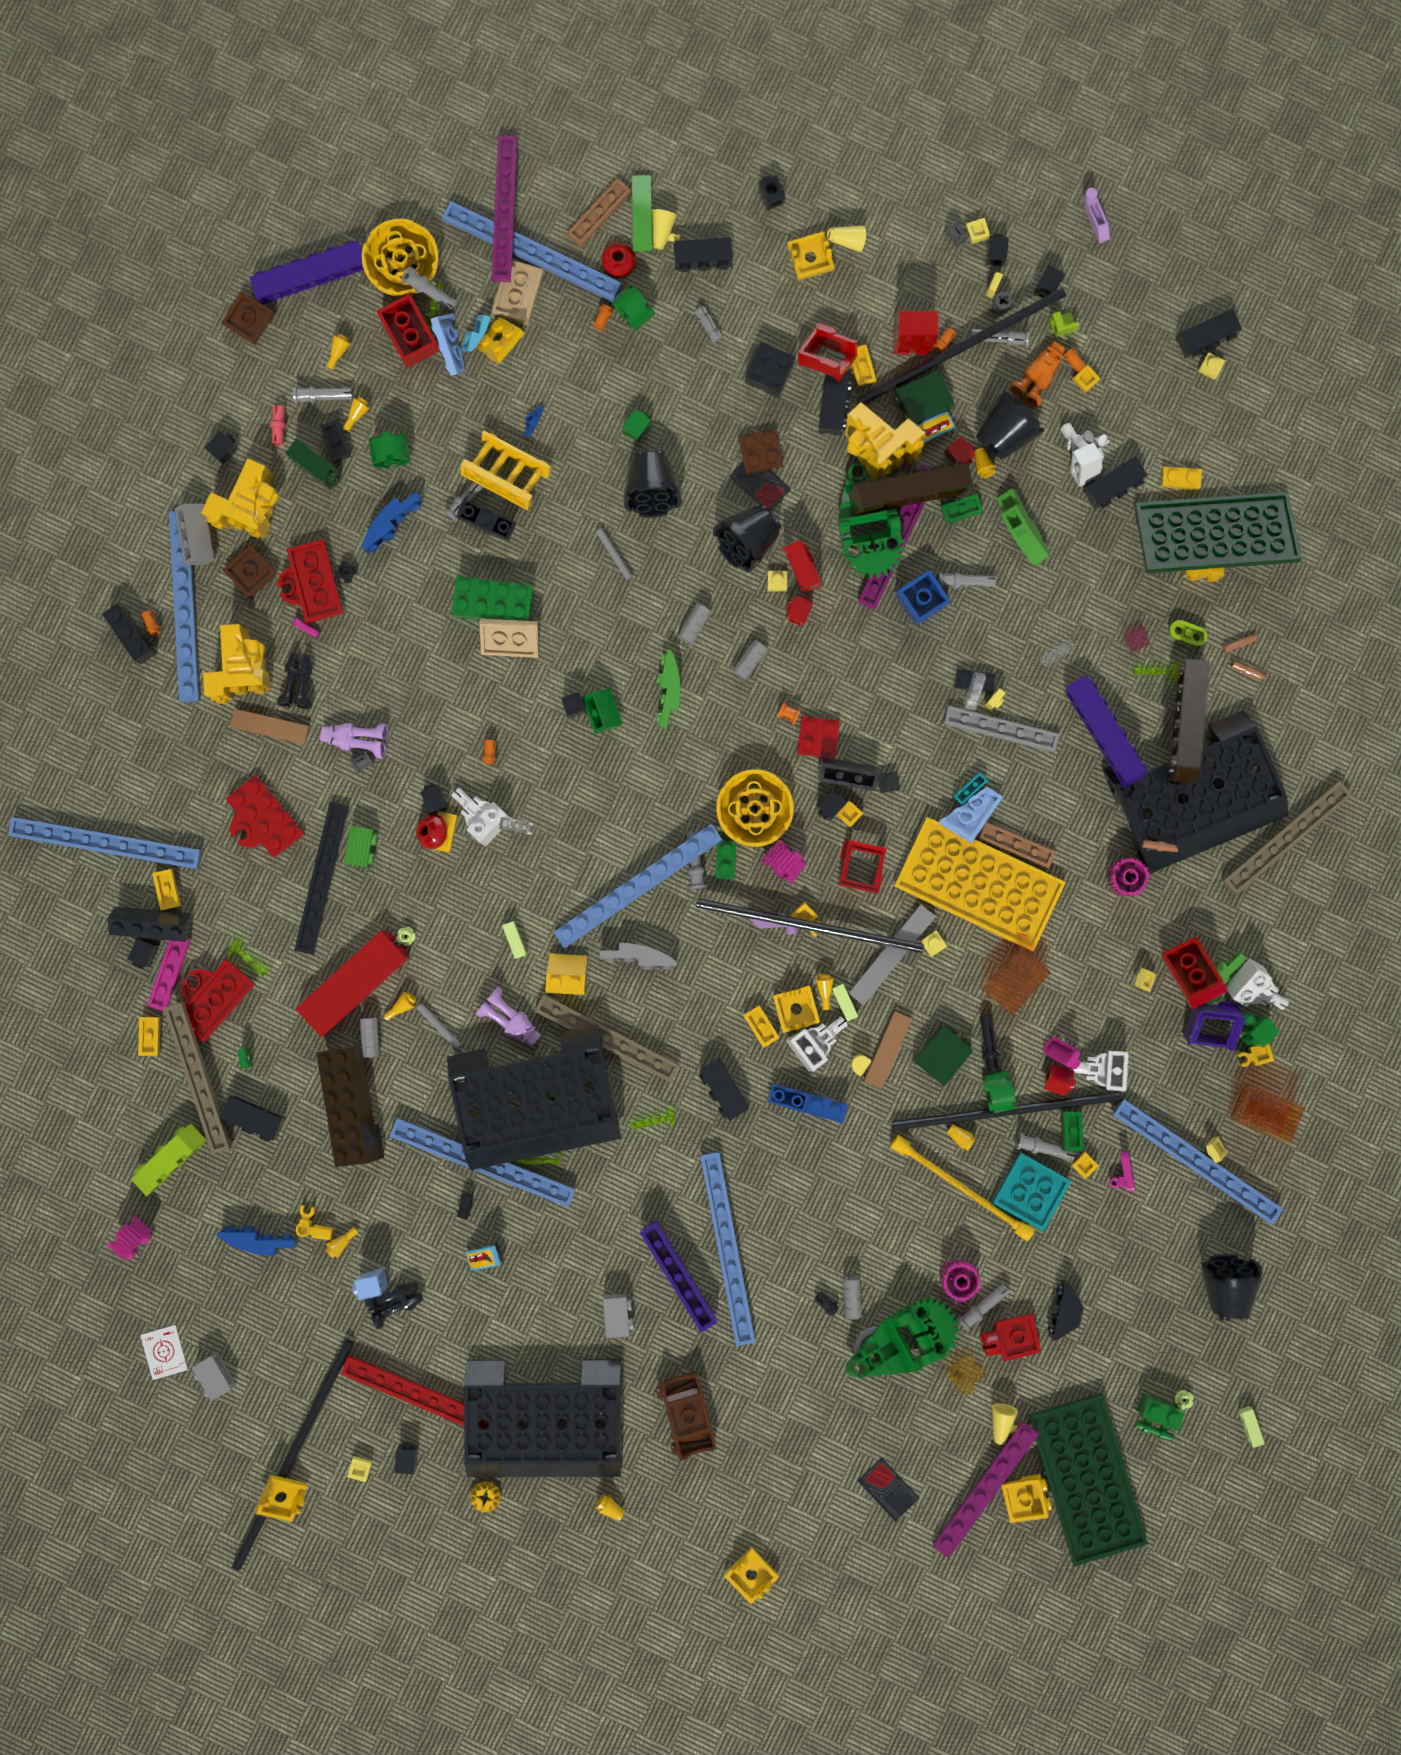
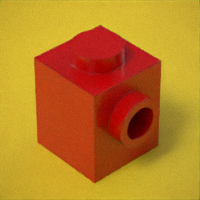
M963 436L949 445L944 452L952 463L961 461L962 464L969 463V466L973 464L972 460L976 455L972 444L967 443Z
M800 595V597L795 596L794 601L790 599L786 608L789 611L786 620L804 627L813 603L810 602L811 599Z
M1052 1063L1045 1075L1044 1089L1066 1096L1069 1090H1073L1076 1083L1074 1071Z

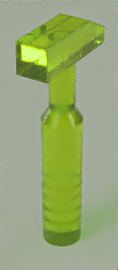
M437 281L435 287L443 290L444 283ZM434 299L431 300L430 313H426V324L431 328V319L439 304Z
M1172 662L1171 669L1134 667L1133 674H1171V681H1175L1179 674V662Z
M237 938L228 948L227 954L232 956L234 952H237L247 964L260 975L265 976L268 970L249 954L239 949L243 941Z
M673 1108L667 1109L668 1116L653 1117L630 1122L631 1129L658 1125L660 1122L669 1121L670 1128L674 1127L675 1116Z
M532 1157L515 1161V1163H552V1165H559L562 1163V1157Z

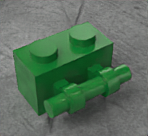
M1242 1013L1245 1018V1026L1241 1030L1243 1035L1241 1039L1249 1046L1253 1045L1254 1047L1264 1048L1281 1032L1267 1017L1256 1015L1253 1017L1251 1014Z
M1143 1393L1137 1412L1144 1418V1421L1136 1420L1135 1427L1141 1429L1143 1433L1156 1435L1158 1439L1173 1441L1174 1434L1168 1432V1428L1179 1431L1185 1412L1176 1405ZM1152 1421L1161 1424L1160 1428L1152 1426Z

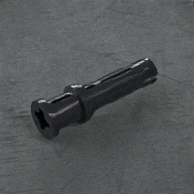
M992 1014L980 1016L985 1051L982 1054L986 1064L985 1074L1002 1072V1069L999 1068L998 1060L1000 1053L996 1051Z

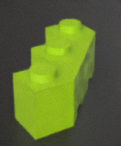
M189 1124L186 1128L180 1127L174 1133L175 1137L165 1146H160L154 1152L155 1156L145 1165H140L134 1171L135 1176L132 1178V1181L147 1197L159 1188L167 1177L179 1169L186 1159L199 1150L206 1142V1139L192 1124Z

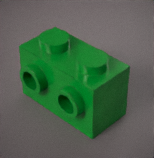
M611 689L595 691L582 698L594 734L611 731L623 725Z

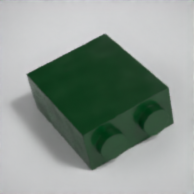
M938 370L897 389L894 395L896 406L901 408L903 412L902 418L904 422L909 418L916 425L952 410L955 404Z
M297 438L285 452L286 456L296 466L327 489L331 490L332 487H336L340 482L341 474L337 469Z
M941 1025L912 1060L943 1086L949 1082L974 1051L970 1048L972 1044L964 1037L960 1040L955 1035L957 1032L949 1025L946 1027Z

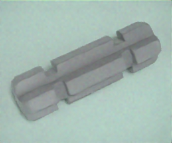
M704 306L699 307L695 314L698 319L701 318L700 322L707 334L710 333L711 341L713 343L719 341L722 338L720 331L716 330L717 326L711 316L707 315V309Z

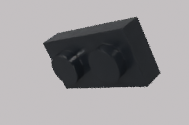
M337 419L320 425L332 461L336 463L352 457L340 421Z
M957 669L954 689L992 694L995 674Z

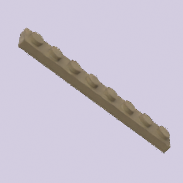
M1337 781L1222 880L1223 883L1234 895H1238L1347 801L1352 794L1341 781Z
M543 994L535 1009V1012L569 1030L599 1025L603 1048L670 1083L680 1066Z
M181 1002L165 1007L163 1009L211 1154L232 1148L224 1121L220 1119L221 1112L185 1003Z

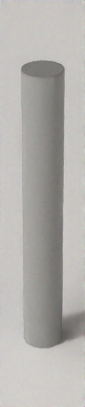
M602 528L597 530V535L625 579L629 580L632 578L631 572Z
M422 1003L416 1008L455 1049L462 1045Z

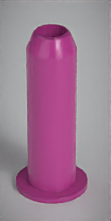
M299 616L292 623V626H297L313 637H318L319 635L318 630L300 620Z

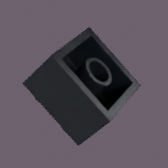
M760 342L745 376V384L780 399L795 365L796 357Z

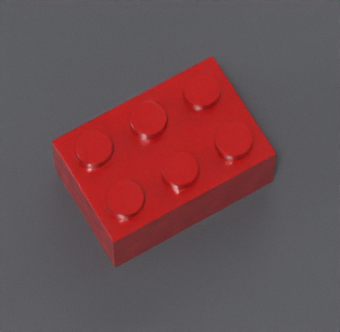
M410 293L376 311L406 368L440 351Z
M899 311L893 329V353H898L900 356H906L909 353H917V355L924 356L931 353L938 337V311Z
M1197 937L1161 954L1164 964L1191 1009L1227 992L1225 982Z

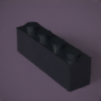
M114 907L107 918L109 935L186 942L193 930L191 913Z

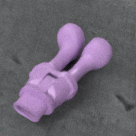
M352 723L336 726L330 725V727L322 726L320 741L328 742L329 745H335L346 751L352 748L367 749L372 751L376 758L384 759L386 753L384 742L355 739V737L363 736L386 740L388 737V724L381 723L376 728L371 729L357 728Z
M497 987L487 1001L498 1007L510 1020L496 1012L486 1001L475 1014L478 1017H490L505 1029L504 1032L509 1037L522 1040V1043L526 1042L532 1046L541 1034L535 1030L536 1027H533L524 1012L520 1011L518 1013L503 1001L501 997L502 989Z

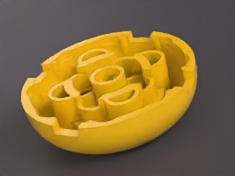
M392 219L381 223L371 231L369 238L363 245L362 265L370 282L383 293L395 297H404L410 293L412 296L418 292L411 285L402 283L401 278L404 271L412 265H417L418 267L415 269V272L420 276H426L428 282L431 283L438 270L439 253L434 238L425 227L408 219ZM411 247L413 250L411 253H406L405 248ZM393 252L392 258H387L388 254ZM393 270L399 271L396 275H392Z
M747 770L734 775L722 787L717 799L716 811L720 826L732 840L745 846L759 847L773 843L786 832L792 821L794 805L788 787L776 775L764 770ZM761 795H766L768 797V801L766 803H762L760 801ZM742 796L749 798L747 804L741 803L740 799ZM754 805L758 807V811L755 813L751 811V807ZM762 814H767L769 816V820L767 822L761 821ZM743 815L749 816L750 821L748 823L742 822L741 817Z

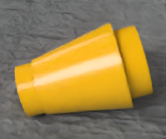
M985 448L975 450L977 474L981 478L992 476L995 473L996 466Z
M954 1124L947 1132L962 1150L964 1148L968 1151L976 1140L973 1136L974 1134Z
M602 1494L595 1504V1508L598 1509L599 1513L617 1521L623 1517L625 1512L609 1495Z

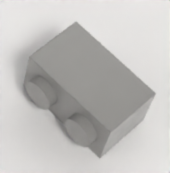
M627 1294L604 1295L606 1338L630 1336V1330H633V1318H629V1311H632L631 1299H627Z
M217 1351L192 1367L194 1378L201 1383L202 1391L207 1398L209 1397L210 1401L230 1391L236 1385Z

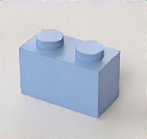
M384 1268L362 1273L353 1284V1292L355 1296H358V1300L382 1295L388 1288Z

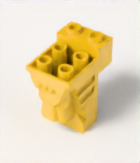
M860 403L847 416L845 435L849 438L847 452L858 457L859 462L867 468L866 472L874 481H877L876 479L879 477H889L891 471L895 468L898 469L903 462L910 465L913 461L919 460L923 454L922 449L925 444L926 432L909 418L894 430L864 404Z
M247 458L228 500L210 492L201 512L206 517L205 521L222 530V527L229 530L230 526L241 531L244 528L245 531L249 532L248 534L256 538H260V536L267 538L271 524L269 519L273 514V507L280 499L279 493L271 486L274 475L266 466Z
M240 624L220 625L223 672L203 673L204 696L210 698L211 701H216L218 704L228 703V700H234V692L235 695H245L247 691L263 694L266 693V690H272L269 672L266 671V661L264 659L266 646L257 640H252L249 630Z

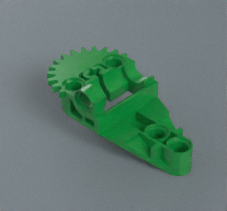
M854 463L847 472L837 520L843 550L842 554H845L846 557L844 561L851 560L848 568L856 566L855 574L861 570V577L868 573L869 579H872L875 573L878 579L880 578V572L887 576V569L892 572L894 571L892 564L900 565L896 559L904 557L899 551L905 550L904 547H901V543L905 542V539L901 538L900 519L896 509L853 516L848 493L859 481L869 479L870 482L874 481L867 474L865 466L861 463ZM859 468L862 472L861 477H854L852 469ZM886 520L888 531L871 534L872 544L877 546L874 552H872V549H868V546L871 545L868 534L851 537L850 526ZM888 539L895 540L896 546L894 549H890L887 546ZM850 546L858 548L856 556H852L849 553Z
M928 1297L927 1302L925 1298H920L921 1304L918 1301H914V1303L906 1305L884 1319L846 1364L847 1374L851 1377L865 1378L866 1376L876 1377L877 1375L916 1373L932 1362H937L941 1358L946 1359V1353L952 1354L950 1347L956 1348L953 1340H959L954 1335L960 1332V1329L954 1328L959 1323V1321H953L956 1313L949 1314L952 1307L948 1306L945 1308V1301L939 1304V1299L935 1298L933 1302L932 1297ZM917 1309L920 1311L919 1316L916 1314ZM907 1326L911 1335L918 1334L913 1339L921 1354L915 1358L899 1327ZM935 1343L937 1344V1350H936V1351L934 1350V1345H935ZM874 1354L875 1360L872 1363L871 1356ZM857 1364H858L859 1367H860L858 1373L856 1372V1365H857Z

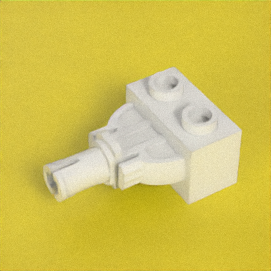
M1071 423L1063 425L1061 432L1067 440V449L1072 452L1070 473L1078 486H1083L1100 478L1102 460L1104 458L1102 450L1097 448L1094 442L1088 445L1083 436L1077 435Z
M458 788L455 791L459 795L453 792L452 797L469 813L468 815L464 810L461 811L469 827L467 831L486 847L512 819L494 802L491 804L487 801H481L478 797H474L473 799L478 803L477 805L461 788Z
M1250 958L1226 985L1230 996L1246 1007L1249 1004L1266 1006L1267 1002L1268 1004L1275 1005L1280 1010H1284L1285 1007L1283 1005L1288 1006L1289 1004L1288 999L1277 994L1279 989L1273 985L1272 977L1264 966Z
M841 1016L828 1027L821 1024L817 1028L800 1029L786 1040L808 1071L814 1072L828 1061L826 1056L830 1051L831 1045L836 1042L833 1038L848 1026L846 1022H843L844 1019Z
M1107 1050V1053L1087 1058L1088 1061H1095V1063L1081 1062L1077 1069L1071 1070L1074 1073L1094 1075L1086 1076V1080H1094L1097 1084L1104 1086L1106 1090L1126 1091L1129 1052Z

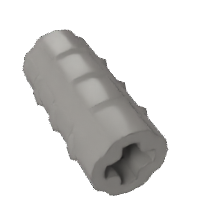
M698 603L693 611H691L692 613L678 635L679 639L689 645L694 643L711 614L708 608Z
M754 640L739 662H737L732 672L740 679L746 681L759 661L763 659L767 648Z
M377 1017L361 1018L359 1029L361 1032L360 1039L363 1057L380 1056Z
M845 1277L843 1278L846 1319L862 1318L860 1278Z

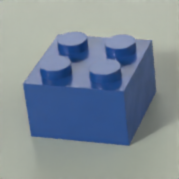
M930 570L899 589L895 594L915 626H918L951 602Z

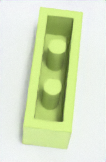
M515 921L502 925L514 958L517 959L527 955Z
M840 984L833 987L832 991L846 1021L848 1022L858 1017L844 985Z
M1250 1406L1239 1409L1238 1411L1249 1444L1253 1448L1264 1445L1265 1443L1253 1409Z

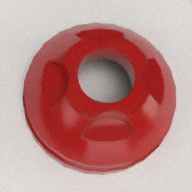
M617 242L605 248L601 263L607 275L620 279L629 276L633 272L636 258L633 250L628 245ZM615 252H621L624 258L617 262L613 260L612 256Z
M430 814L424 816L419 821L416 828V836L421 846L428 849H437L445 842L447 825L441 816ZM425 825L428 827V834L426 836L422 833Z

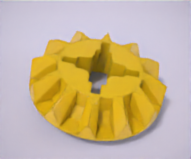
M490 1481L477 1483L470 1493V1503H472L474 1509L479 1510L481 1513H490L498 1507L501 1500L499 1488ZM486 1490H488L487 1494L490 1499H487L485 1504H483V1498L480 1496H483Z

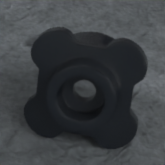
M343 561L335 571V576L342 578L346 584L352 582V577L358 573L356 567L350 566L347 561Z

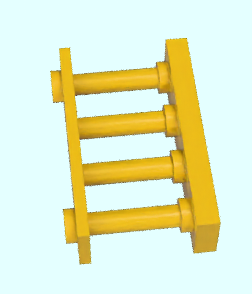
M483 431L481 439L483 447L473 462L464 459L461 464V475L528 511L532 505L533 497L530 492L541 476L547 479L550 477L551 466L545 461L538 460L506 443L495 434ZM490 449H493L500 453V456L490 471H486L479 466ZM510 458L517 462L507 480H503L496 475L506 459ZM526 467L534 471L524 489H520L514 486L513 483L522 469Z

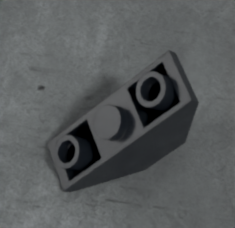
M465 499L456 516L483 533L507 541L510 540L517 525L516 522Z
M1064 1279L1057 1286L1056 1295H1058L1057 1302L1053 1304V1320L1049 1322L1047 1330L1049 1336L1055 1341L1080 1326L1084 1306L1071 1285Z

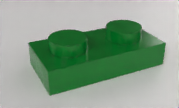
M978 494L941 505L940 507L946 525L983 513Z
M722 840L717 844L716 879H734L736 841Z
M1061 1112L1062 1150L1084 1151L1082 1112Z

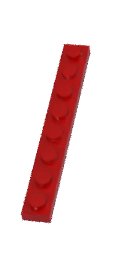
M352 1355L348 1356L341 1375L464 1426V1402ZM479 1420V1425L482 1428H486L488 1420Z

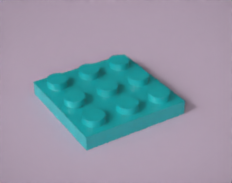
M1019 1152L992 1203L1044 1232L1067 1191L1071 1180Z

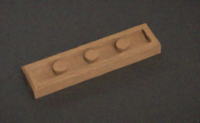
M617 177L566 233L567 236L582 248L632 193V190Z
M234 709L230 727L303 745H306L310 728L307 725Z
M989 822L985 823L977 838L1046 869H1049L1056 853L1055 850Z
M896 1011L893 1012L864 1082L880 1089L883 1088L912 1018Z

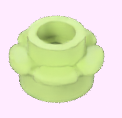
M410 927L401 928L397 932V941L404 946L411 945L416 938L413 929Z
M1181 1390L1176 1393L1174 1400L1178 1408L1184 1410L1192 1407L1194 1397L1190 1392Z

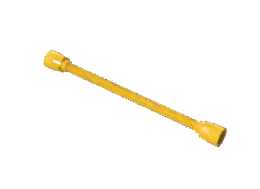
M899 1134L893 1139L890 1148L902 1156L906 1154L913 1157L917 1162L923 1164V1166L952 1186L958 1188V1190L960 1189L968 1197L974 1199L978 1204L1011 1225L1015 1229L1014 1233L1025 1241L1032 1237L1035 1232L1034 1227L1023 1220H1015L944 1170L942 1171L940 1167L938 1168L934 1163L932 1164L924 1156L914 1151L910 1146L911 1143Z

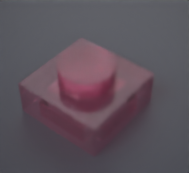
M1142 627L1123 636L1131 653L1150 644Z

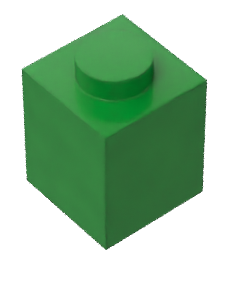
M635 409L622 426L623 433L639 443L651 427L650 416L643 410L638 411Z

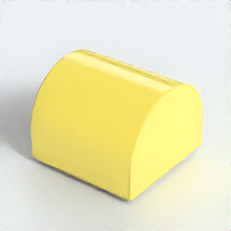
M859 1054L852 1058L850 1065L856 1074L862 1076L871 1060Z

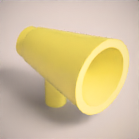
M660 209L652 210L653 248L664 250L667 241L674 242L680 240V235L671 233L677 214Z
M864 225L829 228L827 240L860 253L866 240V228Z
M1004 1403L992 1405L993 1438L996 1444L1004 1445L1009 1434H1013L1018 1427L1013 1426L1018 1410L1011 1405Z

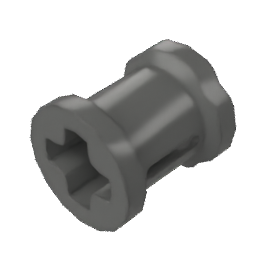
M958 220L949 225L945 230V233L949 234L955 242V247H959L970 237L960 227Z
M1004 291L996 295L992 303V309L996 314H1005L1012 303L1011 295Z
M367 750L356 758L349 759L357 774L367 766L375 765Z

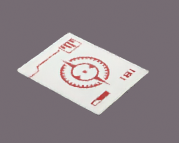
M175 1325L140 1335L153 1380L188 1370Z

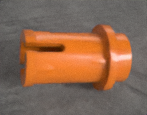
M602 304L598 309V316L593 323V327L600 331H604L609 317L613 315V309Z
M947 327L940 338L936 340L934 349L939 353L947 350V346L956 336L955 331Z
M1072 348L1063 356L1065 357L1064 360L1068 361L1078 374L1087 365L1078 356L1077 350Z
M153 611L143 612L141 617L146 626L145 632L151 637L160 634L161 627L158 626Z
M484 740V755L481 757L484 764H494L497 760L495 758L497 741Z

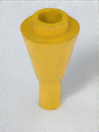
M339 333L337 337L333 335L331 356L326 367L334 369L337 360L340 359L351 345L348 343L349 338Z
M358 397V399L353 398L348 415L349 418L343 426L348 432H350L355 421L357 422L370 409L367 406L368 402L361 397Z
M819 974L815 981L822 998V1009L829 1010V997L831 996L834 977H830V974Z
M403 992L392 1009L383 1015L384 1018L389 1021L396 1014L415 1008L416 998L411 993Z
M352 1227L345 1235H341L326 1243V1252L332 1258L335 1256L339 1258L350 1242L349 1240L358 1233L356 1228Z

